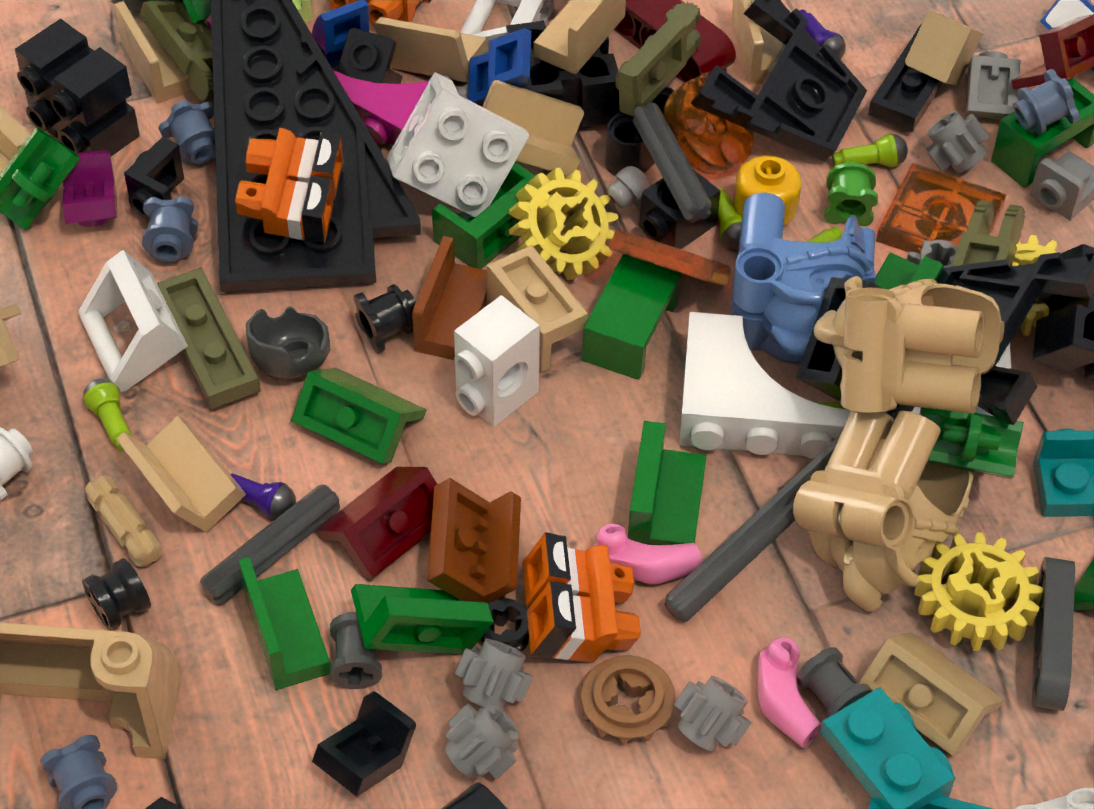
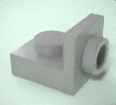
M996 51L983 52L979 56L972 55L965 72V79L968 80L965 116L974 114L977 118L1001 120L1014 112L1013 103L1018 101V89H1013L1011 80L1020 76L1021 60L1008 59L1006 54Z
M1069 150L1056 162L1049 158H1044L1037 166L1030 196L1071 221L1094 200V166Z

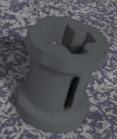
M349 612L335 617L330 623V635L336 642V660L330 665V680L337 683L340 687L348 689H364L379 683L382 678V665L376 661V649H365L356 612Z
M835 647L824 649L810 658L797 674L799 685L803 689H811L828 710L827 718L873 691L868 684H859L842 664L843 655Z

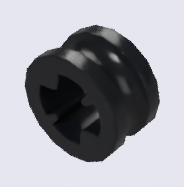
M509 598L489 602L488 605L494 622L481 637V644L483 645L485 639H493L522 652L529 643L526 607L519 601ZM508 621L515 623V631L506 629L501 635L495 633V624L503 627Z

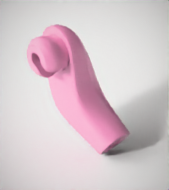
M618 524L603 526L597 532V542L594 545H608L610 562L633 567L634 580L647 584H660L687 576L703 562L701 552L694 542L673 545L643 544L628 539L625 529Z
M784 637L776 638L771 641L769 647L761 651L759 656V706L763 715L799 746L806 748L818 737L822 724L807 707L797 689L799 647L791 639Z

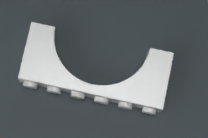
M689 312L679 446L696 447L702 450L750 451L759 455L771 453L800 455L814 459L842 433L851 411L806 400L773 380L761 368L748 347L743 330V316ZM1010 343L996 364L997 367L1011 369ZM977 406L975 413L993 416ZM914 407L912 412L920 414L921 407Z

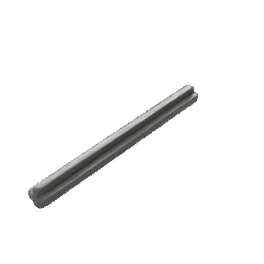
M897 404L895 409L886 411V413L895 419L899 411L912 412L914 406ZM840 435L666 596L665 606L675 618L681 622L690 620L795 521L793 503L796 493L801 485L811 479L815 471L825 470Z

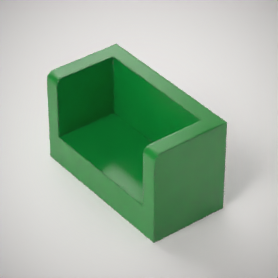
M1073 78L1067 81L1072 88L1074 103L1080 115L1078 122L1070 124L1067 118L1064 117L1046 126V132L1038 135L1032 129L1024 130L1014 112L1000 121L991 161L1022 187H1027L1033 183L1040 158L1070 138H1074L1085 148L1094 144V94Z
M515 162L491 205L476 217L463 211L457 215L443 204L437 205L432 209L433 241L440 245L443 236L454 238L455 257L467 266L482 269L521 237L509 234V229L519 222V219L509 214V209L520 202L515 196L516 193L526 184H529V181L536 175Z
M623 254L583 328L582 361L634 379H640L645 369L646 347L664 311L674 312L678 305L681 273Z

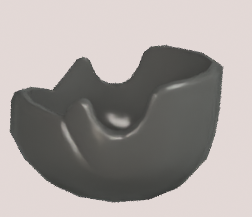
M291 306L287 307L284 313L276 318L269 317L264 309H260L246 323V336L250 355L254 363L271 377L292 379L306 375L308 371L318 369L324 363L331 350L328 326L316 315L298 313Z

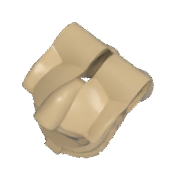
M859 276L849 278L844 283L846 298L839 306L837 312L835 310L826 312L816 322L813 329L817 340L826 344H832L836 359L842 368V379L840 382L841 406L850 411L862 413L891 411L898 404L974 414L980 397L981 375L988 373L995 364L999 345L1004 335V321H1001L999 306L995 300L981 292L958 285L938 284L934 279H922L887 290L881 288H862V279Z
M851 411L825 470L815 471L811 479L801 485L793 503L795 521L799 527L808 531L817 555L827 565L840 569L843 572V589L846 595L867 612H872L883 603L881 600L882 594L890 593L902 584L914 587L919 583L918 575L912 572L915 566L930 556L937 542H945L950 535H958L960 528L956 523L959 516L963 517L964 510L967 509L970 499L968 494L973 482L974 475L972 472L928 463V458L941 429L928 418L909 411H899L895 419L886 412L862 413Z

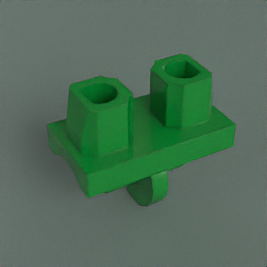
M36 126L0 174V212L18 226L27 230L45 204L49 203L53 198L55 191L79 161L78 154Z
M920 408L919 415L933 421L941 429L928 458V463L1007 479L1014 477L1017 451L1024 422L1016 421L1014 425H1010L995 416L980 413L970 414Z

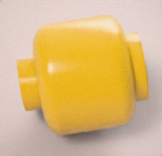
M763 155L750 159L741 166L736 175L734 208L742 216L744 201L749 196L756 193H771L781 198L784 202V226L793 220L799 207L801 176L798 170L790 162L777 156Z

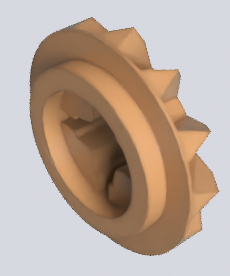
M632 655L606 659L596 665L584 680L581 702L585 721H591L597 727L601 737L606 734L618 737L624 745L634 738L644 737L649 741L654 732L661 727L668 726L675 707L673 683L660 666L648 659ZM618 685L623 692L626 691L630 698L640 696L637 707L638 714L635 715L633 711L630 712L626 705L615 706L618 703Z

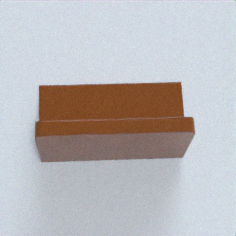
M442 237L412 312L414 350L451 360L455 358L454 330L487 306V270L456 264L454 238Z

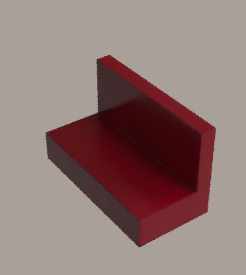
M1094 14L1077 17L1040 34L1039 38L1045 64L1012 79L1013 89L1041 85L1046 82L1044 72L1049 69H1053L1061 79L1065 78L1068 80L1094 67Z
M395 467L318 527L315 532L320 540L340 541L362 577L374 578L431 532L434 486L438 484L427 467Z

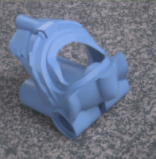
M756 193L749 196L743 205L741 236L739 239L738 257L735 263L730 315L743 316L744 335L750 350H762L779 360L801 363L824 299V292L828 288L831 277L849 279L859 276L862 280L875 283V232L871 228L860 227L856 216L851 215L847 219L843 235L834 242L815 243L784 240V202L781 198L771 193Z

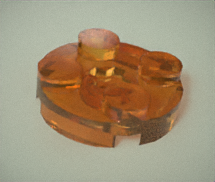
M703 73L695 79L685 82L670 94L666 101L664 117L668 125L670 123L673 124V129L677 135L676 139L694 169L704 174L713 175L718 171H725L726 173L748 159L753 149L754 134L751 130L700 110L691 104L695 94L709 74ZM709 122L712 124L715 133L708 129Z

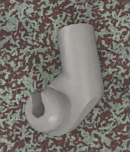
M627 166L615 175L617 181L608 186L607 194L620 208L628 207L631 201H633L637 209L640 210L642 193L651 186V183L641 170L633 166Z

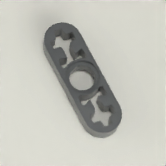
M1044 557L1038 579V586L1043 587V594L1039 603L1040 609L1035 620L1032 706L1064 711L1071 683L1075 562Z

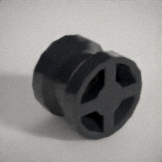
M125 558L114 562L111 571L101 577L92 574L82 580L88 600L108 630L119 626L122 617L132 611L142 613L151 608L150 598L141 579Z

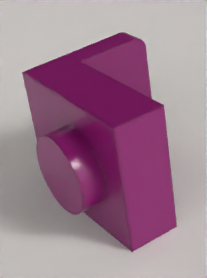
M108 150L76 153L80 159L63 181L62 207L65 224L78 223L80 226L94 227L106 223L108 219L117 218V191L110 152Z

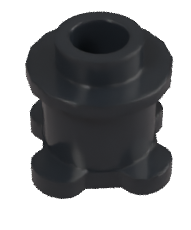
M393 284L387 287V293L369 301L362 292L353 296L356 304L357 313H355L358 325L366 334L376 353L385 350L383 339L401 331L407 334L413 332L412 312L416 301L409 290L401 291L398 286Z

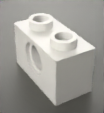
M502 295L454 330L456 398L466 412L473 416L479 415L493 428L539 392L540 325Z

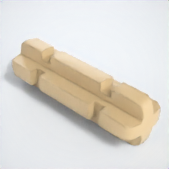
M101 475L96 481H90L85 487L87 500L96 512L102 514L101 519L120 545L129 550L127 554L134 564L145 568L152 562L158 561L162 556L159 540L151 530H146L147 524L126 496L119 494L120 488L112 477Z

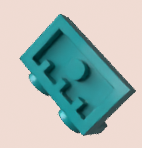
M1065 428L1042 433L1033 466L1043 517L1094 516V431H1076Z

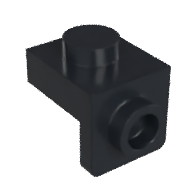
M357 28L349 29L337 72L351 78L374 83L401 84L403 76L390 69L396 41L390 37Z
M162 137L148 151L141 153L135 163L124 172L129 203L133 210L141 217L150 219L143 211L144 202L148 198L157 197L161 200H172L171 191L185 179L179 145L165 137Z
M373 691L363 698L356 721L317 745L312 762L357 797L402 767L416 728V723L380 694Z

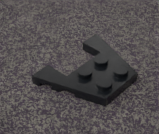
M751 0L743 14L783 43L757 92L753 93L716 65L704 79L691 104L700 110L822 161H826L836 152L867 90L828 44L821 48L805 30L808 21L797 8L790 12L781 0Z
M1087 248L1086 257L1063 260L1060 252L1042 254L1036 263L1012 266L1009 259L944 268L936 281L938 284L958 285L992 297L999 306L1001 321H1004V335L999 345L995 364L988 373L981 375L978 407L1006 424L1014 425L1035 392L1037 385L1030 372L997 367L996 364L1040 293L1085 299L1092 298L1094 295V248Z

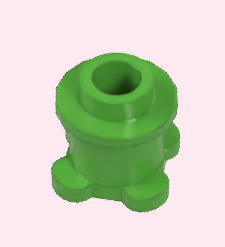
M845 162L832 168L826 177L830 206L824 210L825 220L831 224H838L840 222H847L851 215H855L859 226L870 225L874 220L872 207L878 204V194L874 191L876 174L871 168L858 162Z

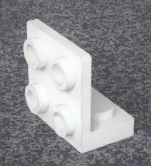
M434 72L388 154L387 161L394 178L476 217L491 205L529 139V134L526 129L460 96L452 80Z

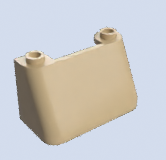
M0 623V700L2 694L112 702L109 713L112 729L125 728L130 732L133 739L135 756L157 759L166 758L181 683L178 659L170 648L141 635L124 631Z

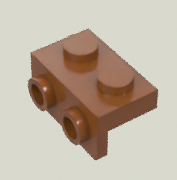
M451 478L434 486L427 581L461 601L489 603L514 591L517 587L521 497L510 491L488 502Z

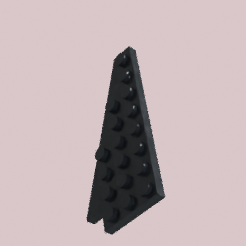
M210 0L219 280L221 292L376 283L373 238L421 235L420 217L398 180L393 177L390 166L293 1ZM279 128L291 131L296 138L319 140L320 132L341 134L343 166L336 197L333 200L334 205L325 244L264 233L263 220L237 214L235 198L239 182L243 180L266 184L268 175L247 172L246 153L250 139L277 140Z

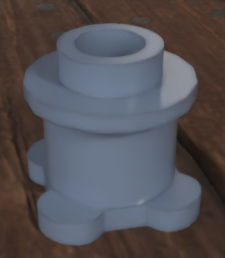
M1053 69L1044 72L1045 83L1031 90L1024 87L1017 91L1018 101L1013 103L1015 116L1024 130L1032 129L1038 135L1046 132V126L1064 117L1067 118L1070 124L1080 120L1070 84L1065 78L1061 79Z
M188 100L177 102L172 106V113L168 119L158 127L161 136L174 138L176 144L179 145L182 162L204 164L211 161L215 157V128L212 127L209 119L214 117L213 105L210 102L190 104Z
M183 196L177 197L174 200H161L157 197L148 198L144 202L143 207L144 213L150 218L148 228L142 236L144 250L152 257L163 262H173L187 257L193 250V238L191 235H194L198 230V221L192 217L194 211L193 201Z
M82 736L75 743L61 749H52L42 756L40 762L44 771H50L47 776L49 783L52 787H58L60 792L57 798L59 809H105L109 805L110 799L115 795L117 782L111 774L106 773L104 770L107 760L103 752L97 751L100 748L97 736Z

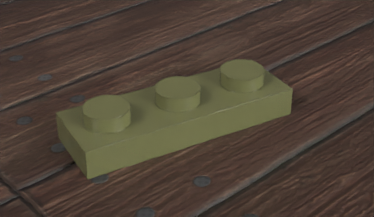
M202 267L158 282L157 285L188 347L182 350V353L210 409L260 392L259 377Z

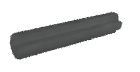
M652 102L645 106H637L633 112L635 115L633 123L684 218L691 223L699 219L705 220L711 214L710 207L712 203L660 108Z
M325 484L315 487L201 577V589L205 595L217 605L226 602L243 588L238 560L250 557L257 577L339 511L340 504L336 493Z

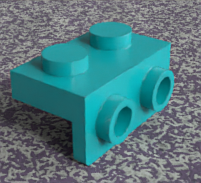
M881 687L822 721L820 730L822 736L881 809H920L940 796H950L955 776L948 759L938 748L930 747L916 731L914 721L907 709L898 702L893 703Z

